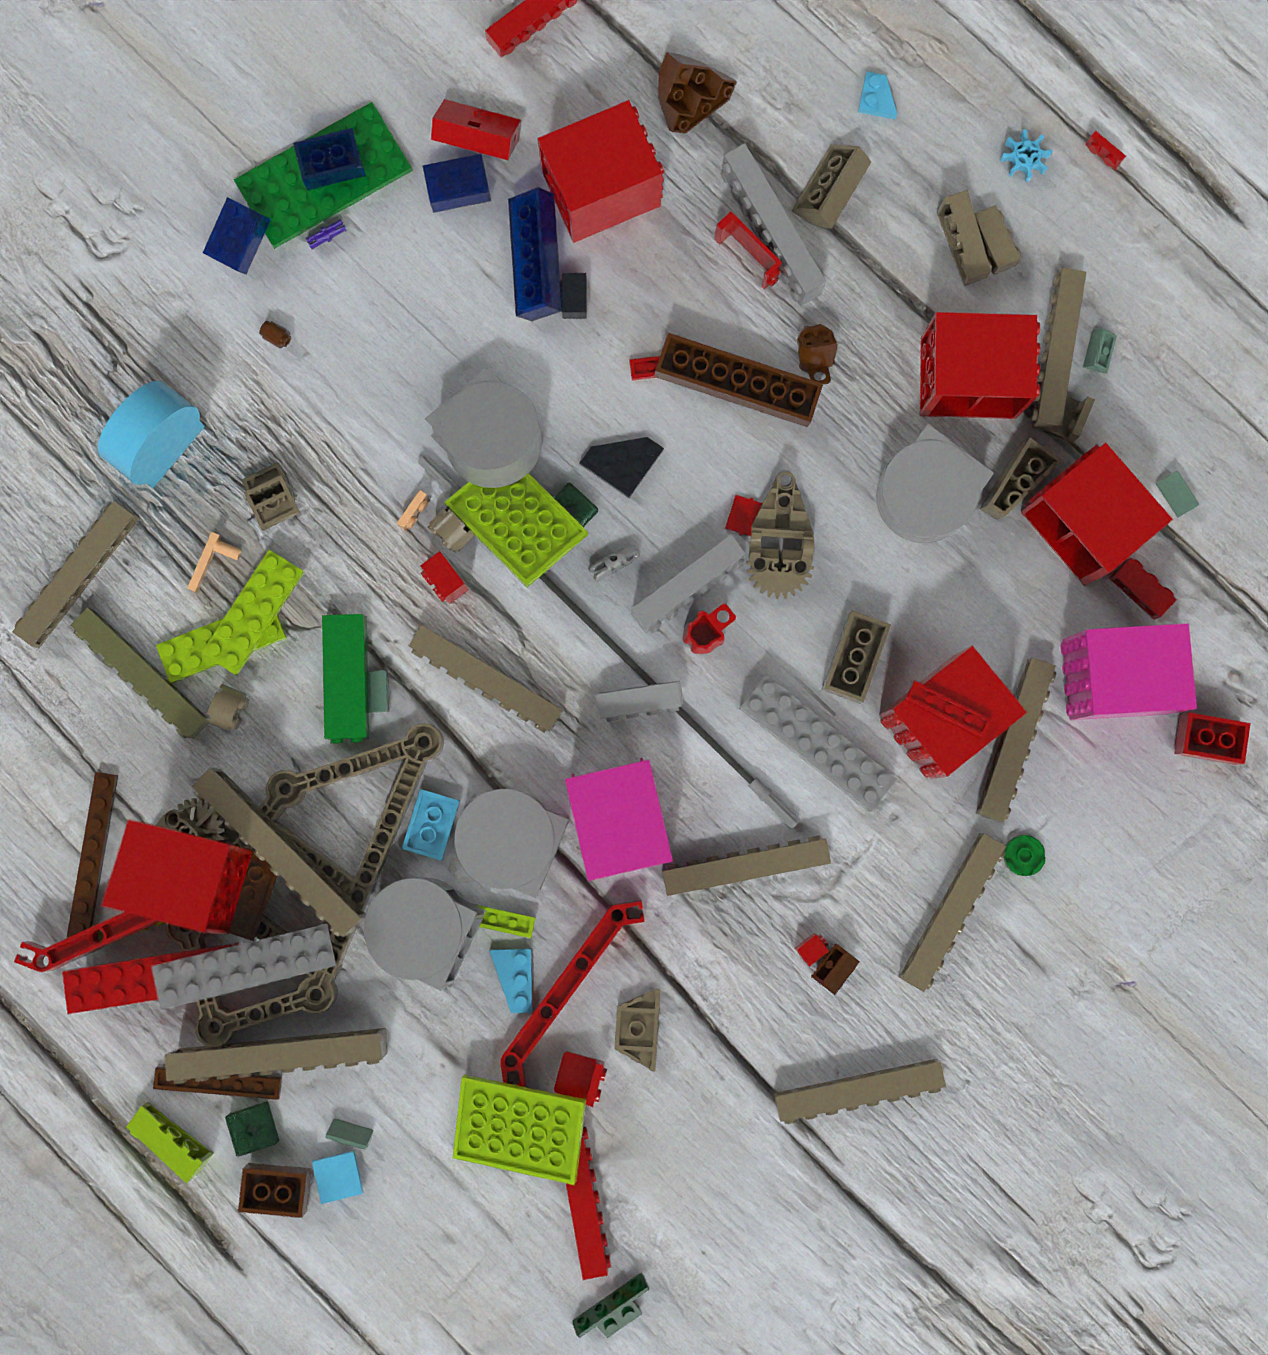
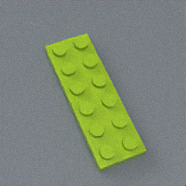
M268 550L201 654L238 676L305 572L271 550Z
M278 614L254 651L287 638ZM223 619L156 645L170 683L173 684L219 665L201 654V652Z

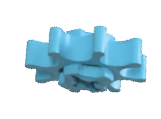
M1023 130L1020 135L1021 142H1015L1011 137L1007 139L1005 145L1011 148L1012 153H1003L1000 161H1010L1013 163L1014 167L1010 170L1009 177H1012L1016 171L1021 170L1025 173V181L1029 182L1032 178V169L1038 170L1041 174L1046 172L1048 167L1041 163V158H1049L1052 150L1043 151L1040 149L1039 144L1044 139V135H1040L1036 141H1031L1027 137V130Z

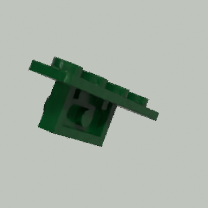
M642 1273L638 1274L573 1319L572 1324L576 1335L581 1338L595 1327H598L605 1337L609 1338L642 1315L640 1307L634 1300L650 1289L645 1276Z

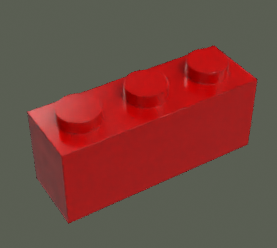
M1130 558L1124 561L1109 577L1118 588L1153 620L1161 618L1177 601L1173 596L1174 593L1169 588L1163 587L1155 575L1145 571L1142 563L1136 559Z

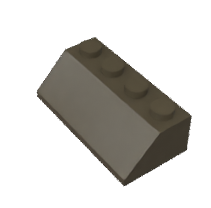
M830 145L793 207L792 212L817 227L832 229L871 164V160L860 146Z

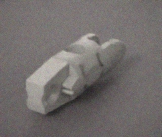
M635 545L619 549L589 565L588 570L590 572L600 570L593 576L594 580L598 582L630 565L633 560L640 556L639 551Z

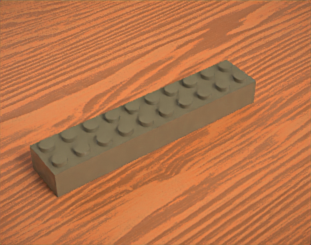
M209 768L192 785L196 790L194 792L195 795L202 801L206 800L211 805L209 807L210 810L217 816L221 815L226 820L224 824L230 830H236L241 835L239 839L245 845H251L256 850L254 854L260 860H266L271 865L269 869L275 875H281L286 880L284 884L290 890H296L301 895L299 899L305 905H311L316 910L314 912L321 921L326 920L331 925L329 927L336 936L341 935L344 937L351 934L365 920L366 913L222 769Z
M386 1028L228 1043L217 1047L178 1048L165 1054L166 1081L174 1080V1084H180L192 1078H195L196 1082L209 1080V1077L217 1076V1079L230 1078V1075L238 1074V1077L251 1076V1073L260 1072V1075L272 1074L276 1070H281V1073L293 1072L296 1068L310 1071L324 1065V1069H330L342 1063H345L346 1067L356 1066L358 1062L367 1061V1064L380 1063L379 1060H382L388 1054Z

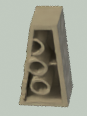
M968 190L947 196L941 203L937 216L962 282L966 286L987 279L991 273L992 266L990 260L987 259Z
M1032 438L1021 441L980 510L995 520L1005 517L1063 459Z

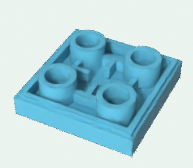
M355 1150L312 1161L321 1204L364 1193Z

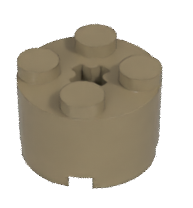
M447 505L428 526V529L434 535L443 538L442 543L454 552L460 551L475 536Z
M221 684L219 688H222L221 693H215L207 714L211 715L210 719L206 718L205 722L230 732L232 729H238L242 720L239 715L241 710H246L250 699L246 698V693Z

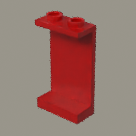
M730 211L716 224L714 240L720 245L732 235L767 270L764 274L762 288L765 290L768 286H774L779 280L778 276L781 273L782 262Z

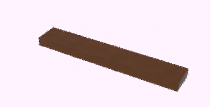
M156 1067L153 1089L279 1100L282 1077L260 1075L238 1077V1074L230 1075V1078L217 1079V1076L209 1077V1080L196 1082L195 1078H192L185 1083L174 1084V1080L166 1081L165 1067Z

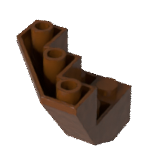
M666 52L659 70L658 99L669 131L686 134L730 100L737 81L703 62L681 54Z

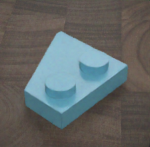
M866 72L859 113L896 119L897 111L886 75Z

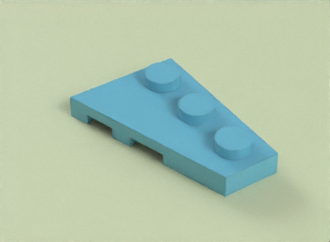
M531 948L490 949L489 951L510 1012L532 1013Z

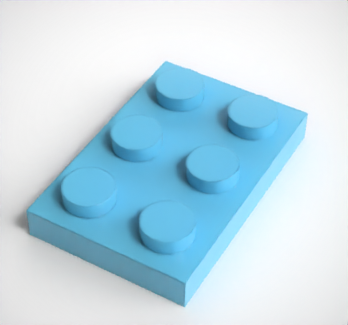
M420 789L402 849L442 861L460 800Z

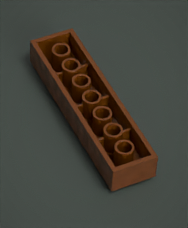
M671 333L667 334L654 376L808 427L812 421L823 387V383Z

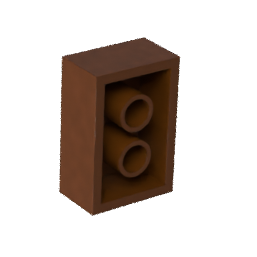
M248 1163L242 1169L238 1212L302 1218L308 1208L312 1168Z

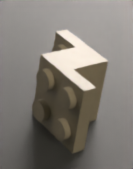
M278 462L241 480L246 489L244 494L261 530L264 531L300 513L295 502L297 500Z

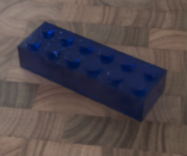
M537 187L508 199L515 315L529 321H535L562 312L554 193Z

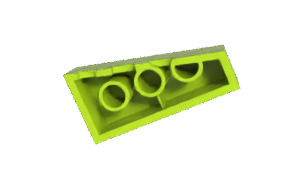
M149 1102L140 1107L126 1126L132 1136L144 1143L186 1184L200 1173L214 1154Z

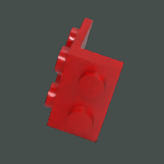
M569 1051L564 1052L554 1092L585 1099L586 1105L593 1107L594 1102H599L602 1090L598 1089L599 1083L604 1081L606 1077L605 1061Z

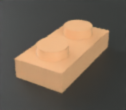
M420 490L397 522V525L404 531H407L408 528H413L417 522V515L420 511L424 512L429 505L427 494Z

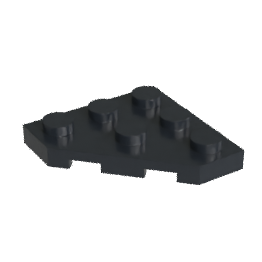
M648 437L591 446L579 464L618 492L630 498L664 451V448Z

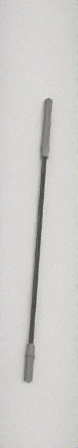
M424 454L419 458L418 464L451 496L461 489L428 455ZM545 573L539 577L648 685L657 684ZM679 707V711H675L749 783L748 787L758 798L764 801L790 828H794L799 823V818L772 793V790L767 788L757 777L754 779L682 707Z

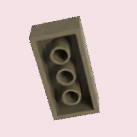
M851 611L846 619L822 690L859 704L863 703L891 624Z

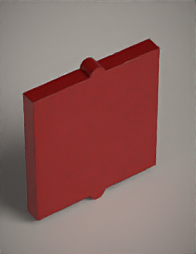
M735 495L725 529L737 532L740 536L746 535L751 537V526L763 503L754 501L753 498L748 499Z

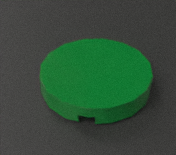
M1019 835L1007 842L1003 859L1011 872L1019 876H1031L1042 869L1046 859L1045 849L1038 839L1028 835Z

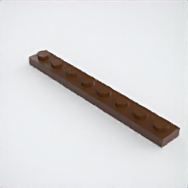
M95 772L67 938L93 925L118 775Z

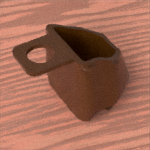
M822 324L805 326L797 337L799 368L803 371H808L810 380L823 383V385L829 384L831 377L828 367L834 365L838 348L834 333ZM822 372L826 377L823 380H816L814 374Z

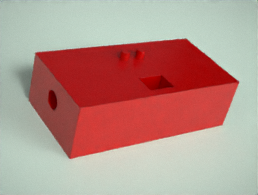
M444 99L432 118L431 140L509 160L519 142L521 119Z

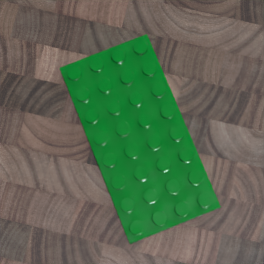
M370 102L233 180L275 249L412 172V168L373 102Z

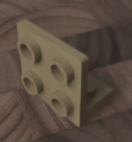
M1066 396L1062 426L1057 431L1042 430L1074 442L1082 433L1095 399L1087 396L1081 402Z

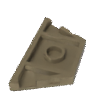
M660 989L652 990L617 1006L615 1050L642 1064L652 1072H655Z

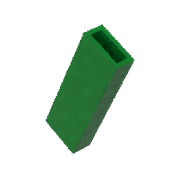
M364 614L322 615L324 739L330 740L331 744L343 743V739H351V743H363L364 739H369L367 616Z

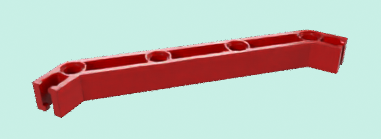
M641 900L614 904L607 910L503 1053L500 1060L503 1083L513 1084V1082H509L508 1071L517 1070L520 1082L517 1085L526 1086L524 1061L622 926L645 922L643 913H640V918L626 917V908L639 905V909H643ZM615 909L623 912V918L619 921L614 920L611 916L612 911ZM579 958H585L588 961V966L584 969L579 968L576 961ZM545 1006H549L553 1011V1014L549 1017L544 1016L541 1012V1009ZM509 1055L515 1056L517 1063L509 1065L506 1057Z
M123 912L49 947H44L32 941L22 942L20 948L35 952L33 960H30L28 956L17 954L14 962L37 972L53 971L161 921ZM100 931H102L104 934L102 941L98 939V933ZM45 956L49 959L47 966H45L43 961Z

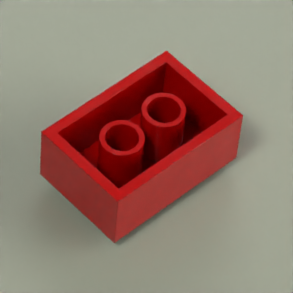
M1191 712L1182 713L1179 718L1174 754L1232 765L1245 764L1251 723Z

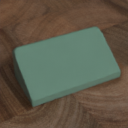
M1104 328L1093 330L1083 367L1107 374L1117 336Z
M1178 471L1156 483L1177 518L1199 505Z
M388 671L367 672L368 713L389 712Z
M334 1119L325 1137L326 1139L365 1150L370 1145L373 1130Z

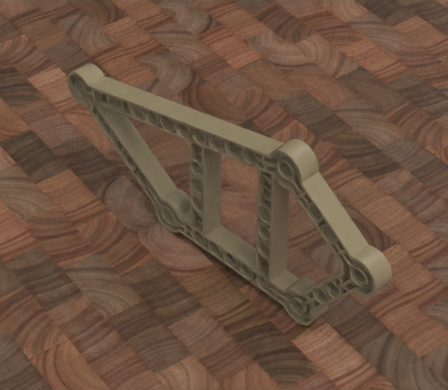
M426 723L416 724L410 728L404 739L300 774L290 770L275 772L268 779L266 784L267 797L260 808L293 841L298 842L300 848L308 856L313 853L317 858L316 864L323 871L326 866H331L333 868V875L330 878L364 911L427 762L438 757L443 751V735L433 725ZM422 737L429 738L430 743L426 748H422L419 744ZM405 760L356 876L350 874L277 821L287 807L299 805L308 792ZM348 763L350 765V772L344 775L341 767L343 764ZM325 770H328L331 774L328 781L322 779V773ZM286 783L291 786V791L287 795L282 791ZM390 813H394L397 817L396 823L393 825L387 822V816ZM382 832L388 835L389 839L386 844H382L379 841V835ZM240 834L232 844L236 847H245L256 851L251 845L247 846L239 839ZM373 852H377L380 855L378 863L371 861V854ZM365 871L370 872L372 875V880L369 883L365 882L362 878ZM357 890L363 893L364 898L361 902L356 901L354 898ZM263 914L261 922L266 924L267 930L265 933H261L258 929L255 937L261 940L289 932ZM166 923L165 930L168 937L173 942L180 944L181 951L206 947L204 941L206 933L192 929L187 931L184 927ZM356 929L347 935L345 941L340 940L333 932L331 933L332 949H335L339 955L338 959L335 960L336 966L306 973L310 977L303 980L296 991L234 1011L223 1006L221 995L196 1001L200 1013L195 1024V1034L198 1040L206 1046L217 1047L230 1041L237 1030L302 1009L310 1014H319L328 1010L337 999L338 989L334 981ZM314 989L321 991V999H316L313 996ZM274 1002L280 1003V1012H276L273 1009ZM254 1008L260 1010V1019L253 1016ZM214 1021L218 1022L221 1026L219 1032L213 1029Z

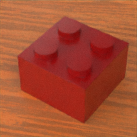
M440 551L420 565L423 569L420 574L430 586L435 585L433 591L442 602L446 600L451 604L469 590Z

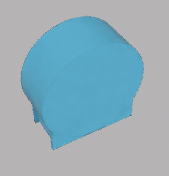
M152 381L134 391L114 411L101 433L98 453L100 457L134 484L143 485L147 483L154 488L205 425L199 421V410L165 382Z

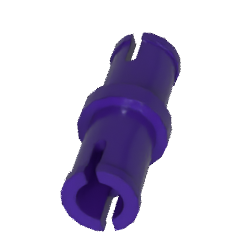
M339 219L327 227H321L320 231L305 239L313 250L326 241L331 242L332 238L347 231V229L343 225L342 220Z

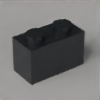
M562 273V280H558V293H562V300H558V312H562L563 319H587L586 273Z

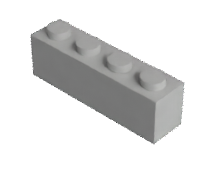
M680 680L596 694L600 719L606 718L607 722L619 720L618 716L626 715L627 719L639 717L638 713L646 712L647 716L659 714V710L667 709V712L679 711V707L684 705Z

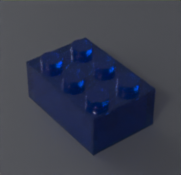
M353 128L293 143L301 177L307 190L366 176Z
M482 153L422 165L433 213L491 201Z
M227 197L203 250V254L238 272L247 274L271 219Z

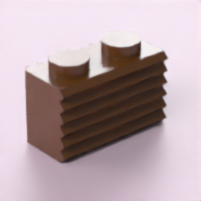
M834 944V947H831L829 954H826V957L821 961L819 967L816 968L814 974H811V977L832 994L836 995L860 961L838 944Z

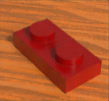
M1097 131L1090 136L1085 144L1091 153L1097 154L1107 166L1112 167L1114 170L1118 168L1126 157L1124 153Z

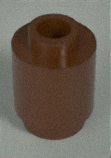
M265 321L259 330V334L264 340L279 349L287 347L291 341L290 331L273 321Z

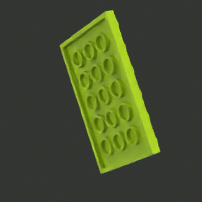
M529 473L519 481L503 487L489 488L468 482L444 502L445 506L447 505L460 518L466 527L526 588L588 536V531Z
M464 1074L461 1077L452 1158L574 1185L577 1179L586 1100Z

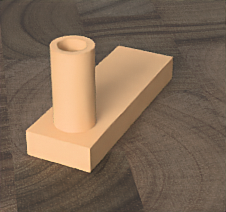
M211 532L187 589L198 593L215 552L238 560L242 549L220 541L221 536Z

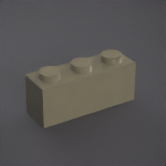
M995 205L975 213L987 259L991 262L993 275L1015 267L1020 260V251L1013 244L1011 231L1004 224L1002 212L998 211Z

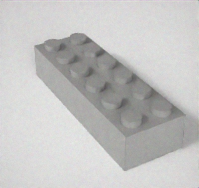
M729 535L631 609V615L645 633L649 631L654 633L661 627L662 621L665 619L670 621L678 614V609L682 606L684 609L694 602V597L698 594L700 596L706 594L714 582L719 584L726 579L730 570L735 572L742 567L745 562L746 553L733 536Z

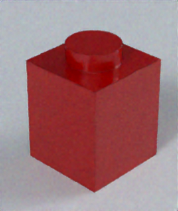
M813 933L794 949L810 967L829 952L826 948L829 944L822 935L817 936Z

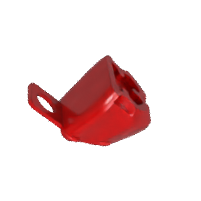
M721 604L709 615L703 610L699 611L686 624L682 637L683 642L690 646L691 652L694 654L711 653L715 648L723 645L725 636L722 630L736 620V615L727 604ZM718 612H728L729 620L724 623L718 621Z

